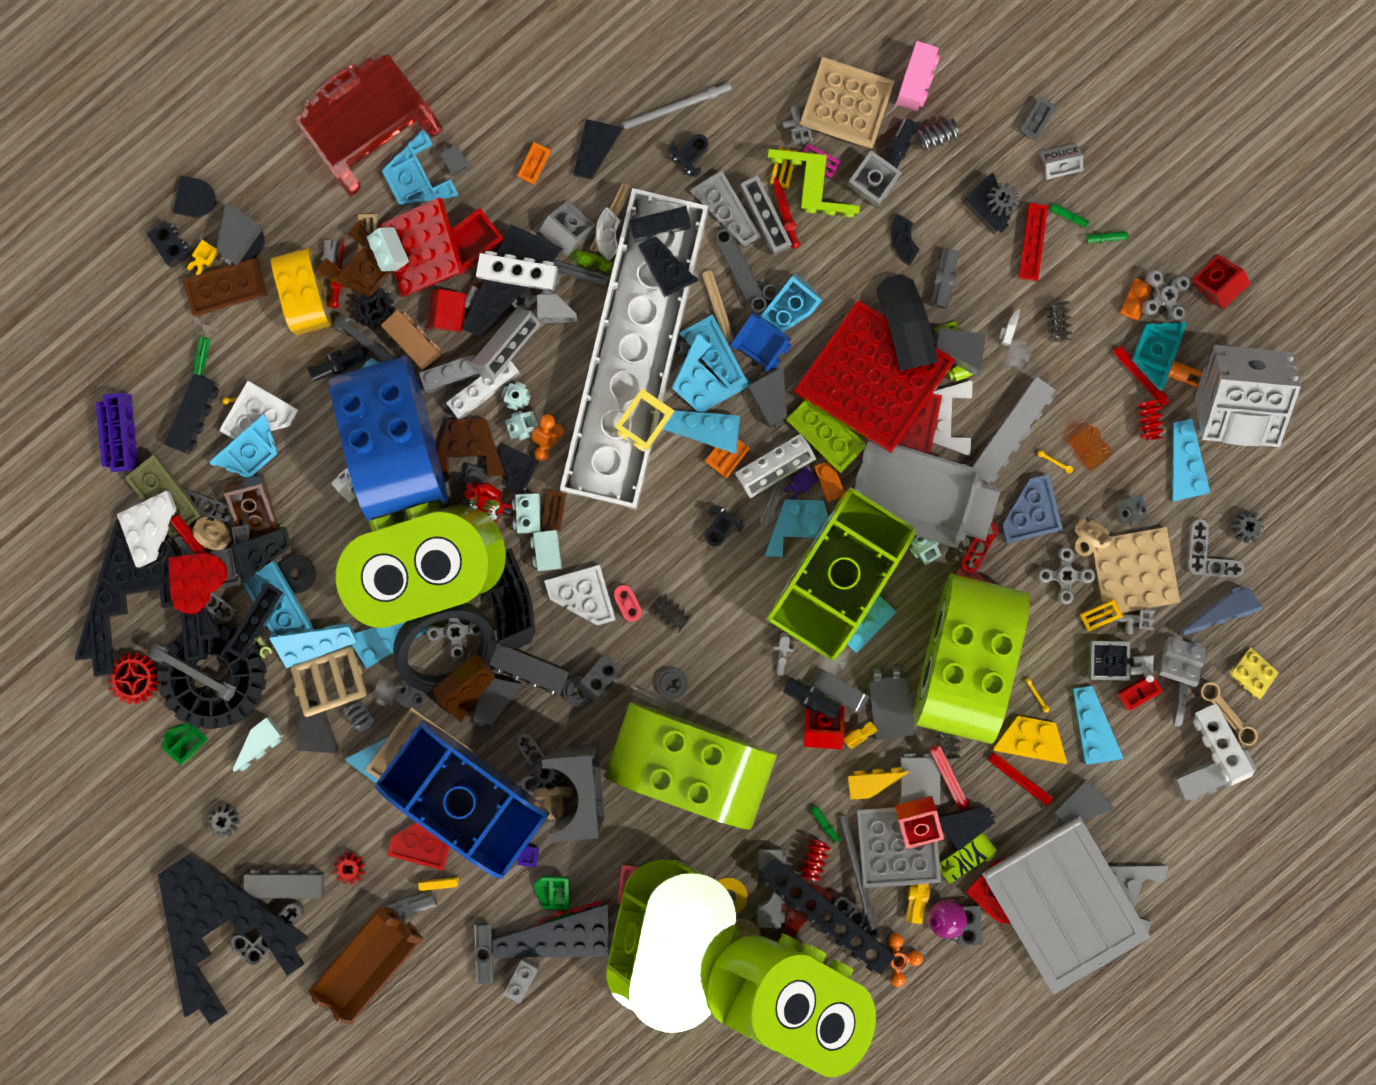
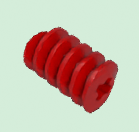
M1161 400L1146 401L1137 405V408L1143 409L1137 413L1138 416L1144 417L1138 421V423L1144 424V426L1139 428L1140 431L1145 432L1140 435L1141 439L1146 441L1165 439V437L1159 436L1160 433L1164 432V429L1158 428V426L1164 424L1163 421H1158V418L1162 417L1163 414L1157 413L1158 410L1162 409V406H1157L1156 403Z
M809 837L808 839L813 844L806 845L810 852H804V855L808 857V859H802L806 867H800L799 869L804 874L798 875L806 879L820 881L822 877L818 873H824V869L820 866L826 865L822 858L829 857L824 851H830L831 847L824 841Z

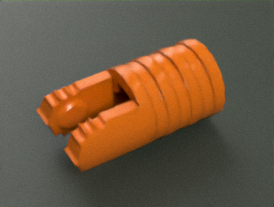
M1173 361L1168 377L1198 388L1199 383L1188 377L1190 373L1201 377L1202 371Z

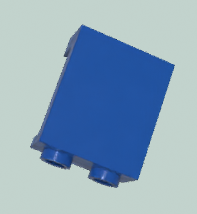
M754 312L730 346L736 350L738 348L763 365L768 372L771 368L775 370L781 361L778 358L782 353L786 354L792 345L789 342L792 338Z

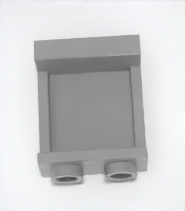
M904 753V757H900L902 770H909V773L901 778L900 804L933 796L935 805H940V770L932 754L923 753V757H916V753Z

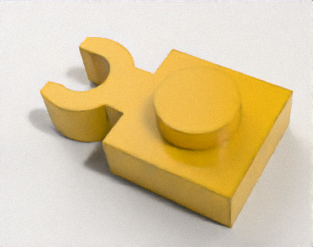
M201 240L192 254L196 260L189 263L187 269L191 271L193 267L197 266L198 271L196 275L202 274L204 264L210 267L218 254L217 249Z
M869 722L862 729L850 731L843 740L848 747L853 749L868 739V736L876 733L878 729L872 722Z

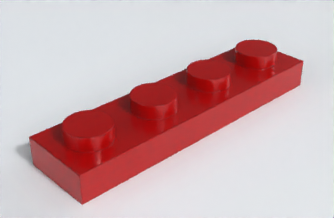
M1028 204L1018 278L1020 280L1039 281L1048 205Z

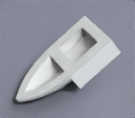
M1020 309L1014 312L1005 328L1002 327L999 339H1002L1001 345L1008 347L1011 344Z

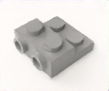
M1169 636L1163 647L1159 675L1197 687L1200 680L1201 667L1205 660L1206 648L1201 647V644L1198 642L1188 643L1179 636Z

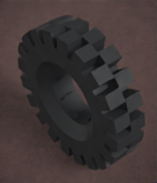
M216 624L222 637L205 640L206 658L208 659V656L212 655L219 657L220 661L224 660L230 669L228 672H231L230 683L237 686L235 694L229 701L216 694L215 697L205 696L204 692L200 693L196 689L193 677L164 661L162 663L159 662V665H162L161 671L157 672V681H161V687H158L160 695L165 697L166 702L164 704L169 711L173 710L176 713L174 716L180 721H186L188 725L196 728H223L241 721V719L254 711L255 705L259 704L263 697L261 695L262 690L266 688L267 680H264V674L267 673L266 664H263L260 649H257L255 645L245 661L225 650L237 631L236 628ZM181 633L167 647L169 648V653L185 661L183 635ZM193 661V662H187V663H189V664L193 665L194 667H196V664H197L199 661Z

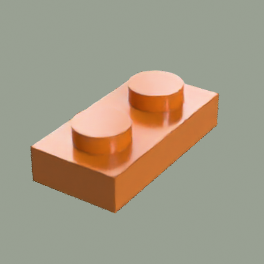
M534 142L517 177L535 186L551 154V150Z
M828 461L814 466L827 502L842 497L845 492L836 469Z

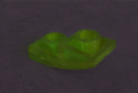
M584 251L576 253L577 262L583 267L589 266L592 269L597 263V268L603 273L609 272L612 274L614 264L605 258Z

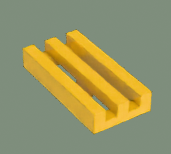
M779 146L778 149L782 151L798 152L797 150H790L789 148L786 149L781 146ZM784 160L779 182L783 188L788 189L794 165H790L786 184L782 183L787 161ZM779 163L774 165L770 181L771 185H774V178L776 177Z
M1115 598L1081 613L1080 616L1089 632L1123 617L1124 614L1120 611L1121 608ZM1113 605V608L1091 618H1086L1087 615ZM1116 611L1117 615L1090 626V622Z
M459 877L420 881L418 883L419 890L457 887L459 885Z

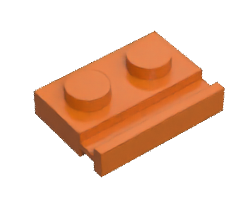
M738 439L737 455L715 448L705 462L727 479L750 447Z

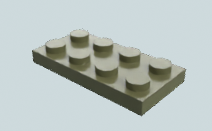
M156 454L152 455L125 477L143 502L165 491H170L176 506V512L171 519L180 515L189 527L203 516ZM170 519L167 533L173 539L179 533L172 525Z

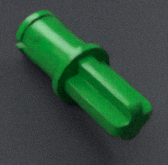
M199 337L196 354L193 355L195 360L192 374L204 376L206 360L209 359L207 357L210 345L209 338Z

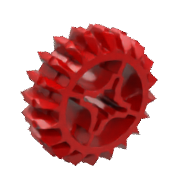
M128 653V656L121 655V660L115 659L114 662L117 665L115 666V674L108 675L112 677V680L107 681L108 684L113 683V687H110L109 690H116L114 697L121 695L120 701L124 702L127 699V704H132L133 701L135 704H139L140 700L146 702L147 697L152 698L153 694L151 691L156 692L158 690L154 684H160V681L155 680L157 673L154 672L158 669V666H151L154 660L147 661V655H143L141 658V653H136L135 656L133 653ZM135 663L141 665L147 674L140 673ZM128 665L127 674L124 677H120L123 668ZM131 676L142 677L136 681L126 680L131 678ZM148 679L146 687L139 693L141 682ZM121 683H126L130 690H132V694L127 692Z

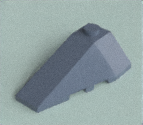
M1243 586L1231 589L1232 593L1226 594L1181 629L1179 633L1180 635H1187L1209 628L1211 624L1225 623L1228 621V618H1241L1263 609L1250 588L1243 589Z

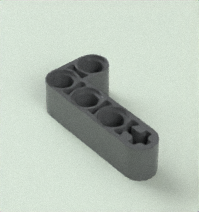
M298 901L291 902L282 910L279 916L294 926L303 915L304 906ZM293 908H296V914L289 919L287 916L292 912ZM248 933L242 936L237 934L230 943L233 951L250 965L259 964L271 952L261 935L255 940ZM238 938L244 939V947L238 945ZM253 950L259 953V959L252 957L251 953Z

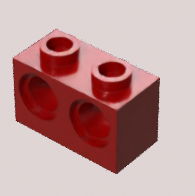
M1144 676L1115 694L1124 710L1131 711L1163 691L1155 677L1152 682H1147Z

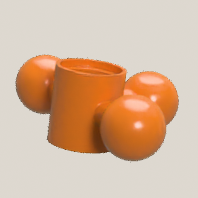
M550 414L541 416L539 420L540 426L535 428L531 439L540 445L534 451V456L539 461H544L549 457V450L556 444L557 439L564 435V427L561 424H555V420Z
M893 933L888 938V943L893 948L890 951L895 957L900 956V961L897 964H894L893 961L890 963V966L894 968V972L890 976V982L895 987L904 985L905 976L901 970L906 968L908 962L913 966H918L923 961L922 954L917 950L911 951L907 956L900 952V947L903 945L904 940L899 933Z

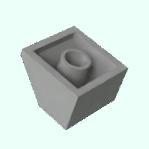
M870 151L849 180L847 186L878 208L902 172L873 151Z
M567 201L548 215L539 232L553 244L563 248L562 252L568 256L585 240L596 225Z
M543 291L542 295H537V318L540 323H578L577 314L557 294H553L552 291Z

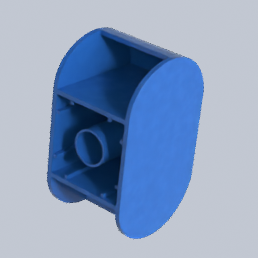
M402 356L330 377V394L347 468L358 502L367 521L369 522L378 516L440 499L442 503L447 502L445 481L427 409L408 357Z
M424 720L421 721L374 785L376 790L393 806L468 861L499 879H503L550 814L540 802L454 738Z

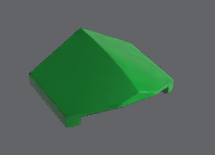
M186 722L172 727L164 735L161 749L181 766L200 750L208 738L196 727L190 726Z
M542 875L534 882V893L543 909L569 910V876Z

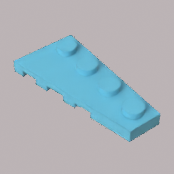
M1093 686L1072 688L1084 764L1124 759Z

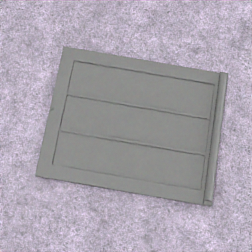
M1080 816L1075 817L982 873L1053 995L1151 938Z

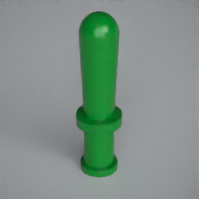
M1056 203L1051 204L1049 207L1052 213L1071 220L1072 224L1075 222L1085 229L1090 222L1089 219L1086 220L1078 216L1079 213L1076 212L1074 214Z
M1126 231L1105 234L1099 232L1097 235L1087 234L1086 243L1099 242L1103 244L1104 241H1122L1128 239L1129 234Z
M812 806L810 809L811 814L822 826L823 832L827 833L833 841L832 843L835 844L841 838L834 831V826L829 824L818 806Z

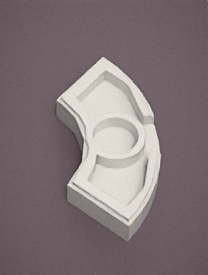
M606 207L597 223L596 242L601 256L610 261L618 250L619 244L617 243L616 231L621 221Z

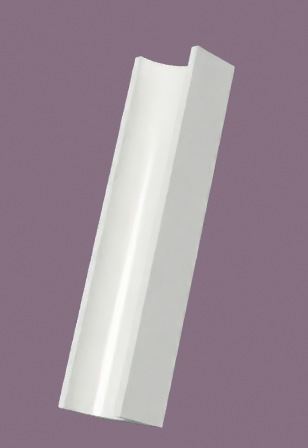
M632 188L560 491L563 493L598 499L637 510L652 445L648 451L646 449L639 450L632 445L634 443L633 440L630 438L625 440L616 434L618 430L615 426L641 389H644L663 403L690 286L665 298L663 297L638 248V244L644 241L634 243L629 220L686 206L691 229L673 234L672 232L656 235V237L693 274L707 219L708 206ZM641 399L623 427L647 442L657 428L660 412Z

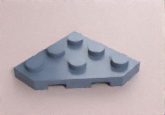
M1049 474L1031 478L1026 483L1001 525L1006 544L1063 530Z

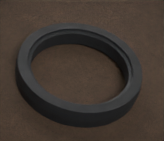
M464 603L406 621L402 625L394 641L393 657L397 670L410 686L420 691L434 693L432 688L452 673L436 676L425 675L415 671L408 664V651L415 637L427 626L443 619L461 618L476 624L481 632V640L476 653L488 664L490 663L495 651L496 639L490 621L479 608L472 604Z

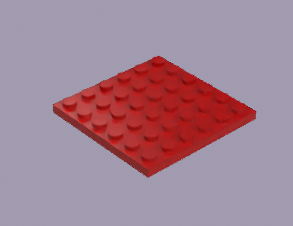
M858 300L794 390V393L892 454L954 364L955 359L935 347L939 362L900 371L886 317Z

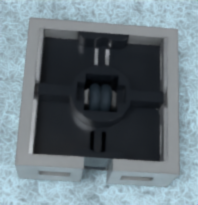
M1089 641L1088 679L1130 680V664H1127V658H1130V642Z

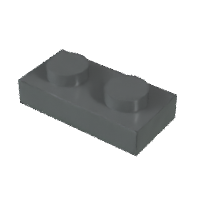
M1039 97L1021 127L1020 132L1036 141L1056 106Z

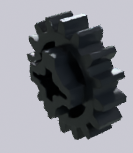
M383 288L379 291L377 289L373 294L374 297L367 300L368 296L361 293L360 298H354L358 302L353 304V307L357 309L354 315H360L357 320L359 322L364 321V326L366 327L370 323L373 329H375L376 324L381 328L382 322H385L392 315L390 312L395 310V307L391 306L394 300L388 299L391 295L389 292L384 294L385 290ZM383 298L386 302V309L382 306ZM371 305H374V306L377 305V306H378V309H377V310H376V309H373V311H372V309L370 308V306H371ZM362 306L366 309L365 316L362 312ZM382 315L381 318L374 320L376 316Z

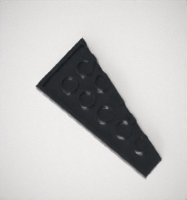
M511 224L497 256L504 257L505 254L516 256L517 260L522 261L523 258H531L535 260V263L542 264V261L552 262L564 249ZM498 262L494 265L495 272H500L503 269V263ZM515 266L513 268L514 275H520L522 273L521 266ZM533 270L532 278L536 279L541 274V270ZM484 280L462 329L481 337L528 287Z
M608 901L602 902L601 905L595 907H586L584 910L576 913L570 912L545 920L544 923L538 925H529L527 928L519 931L513 930L494 936L493 958L609 956Z

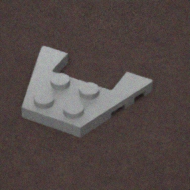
M1166 865L1109 866L1133 908H1135L1143 879L1148 878L1164 883L1168 870ZM1140 918L1146 930L1149 932L1151 922Z

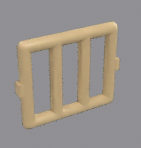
M351 646L291 666L296 686L294 688L295 695L299 697L303 714L306 717L361 699L367 694L361 676L363 674L360 665L358 666L354 649ZM345 655L348 656L358 690L348 695L346 694L336 658ZM328 661L339 698L331 701L327 699L318 668L319 664ZM307 668H311L321 703L311 708L309 707L299 672Z

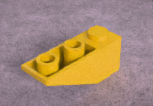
M902 767L891 768L889 772H884V769L872 770L873 773H866L865 770L854 771L853 775L848 776L850 799L871 798L907 775L909 770H902Z

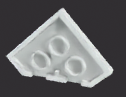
M247 381L219 431L235 439L263 413L266 414L271 431L290 427L299 410L252 382Z
M170 491L158 494L117 514L136 567L140 568L155 561L158 557V549L161 542H164L169 529L168 524L176 512V506Z
M600 565L544 581L550 600L595 625L616 620Z

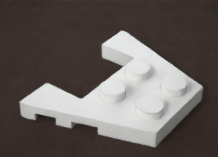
M973 381L960 383L934 391L933 393L942 395L933 443L966 456H970L971 438L951 437L952 398L971 399Z

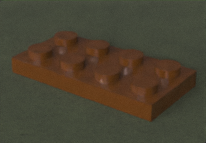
M256 258L241 262L237 266L231 265L183 279L193 317L268 296L258 259Z

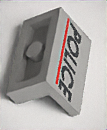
M1076 143L1039 152L1044 163V176L1046 179L1084 171L1083 154Z

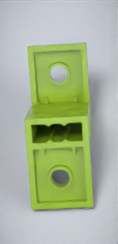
M768 150L767 159H771V163L782 164L783 160L790 161V165L801 166L802 162H805L800 209H804V213L815 214L816 210L823 211V215L834 216L836 212H840L842 217L852 218L855 214H859L860 206L822 202L827 155Z

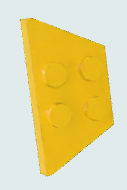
M1016 716L1010 727L1006 729L1001 739L993 747L994 751L1067 764L1057 725L1054 722Z

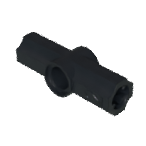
M904 118L896 135L893 136L886 150L887 153L884 160L895 168H898L901 159H904L918 124Z
M359 343L343 351L332 352L326 355L324 359L308 365L307 369L312 380L315 382L331 374H339L347 370L349 366L367 358Z
M793 678L788 680L783 690L784 694L796 699L807 709L816 710L833 720L837 717L842 704L825 696L819 689L813 686L808 687Z

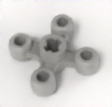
M1153 270L1148 272L1145 277L1146 283L1152 286L1155 291L1152 300H1146L1142 303L1141 311L1143 314L1153 315L1163 305L1168 310L1167 313L1170 320L1178 321L1183 319L1185 309L1178 305L1176 300L1178 292L1189 288V279L1185 276H1179L1172 281L1170 286H1167L1163 282V275L1160 271Z
M1063 547L1058 551V558L1061 563L1058 570L1052 571L1048 568H1041L1036 575L1041 583L1055 580L1060 584L1061 588L1057 597L1062 604H1070L1073 601L1074 595L1071 591L1073 582L1078 580L1087 584L1095 579L1093 570L1085 568L1081 571H1075L1071 567L1074 552L1069 547ZM1065 551L1068 552L1067 558L1063 556ZM1043 572L1047 573L1046 579L1042 577ZM1063 572H1068V573H1069V574H1068V578H1069V579H1064V580H1063V577H1064ZM1086 572L1089 574L1088 579H1085L1084 574ZM1065 593L1068 595L1067 600L1063 599Z
M449 618L448 624L444 627L436 625L428 627L426 635L431 641H437L442 637L449 638L452 642L450 648L451 657L461 659L465 654V649L461 644L462 637L467 634L480 636L481 632L480 629L478 631L473 630V627L477 626L473 622L462 624L459 618ZM453 627L455 629L456 627H458L459 633H455L454 635L451 634V628ZM433 630L437 631L435 636H432L430 633ZM460 649L461 652L459 654H455L454 650Z

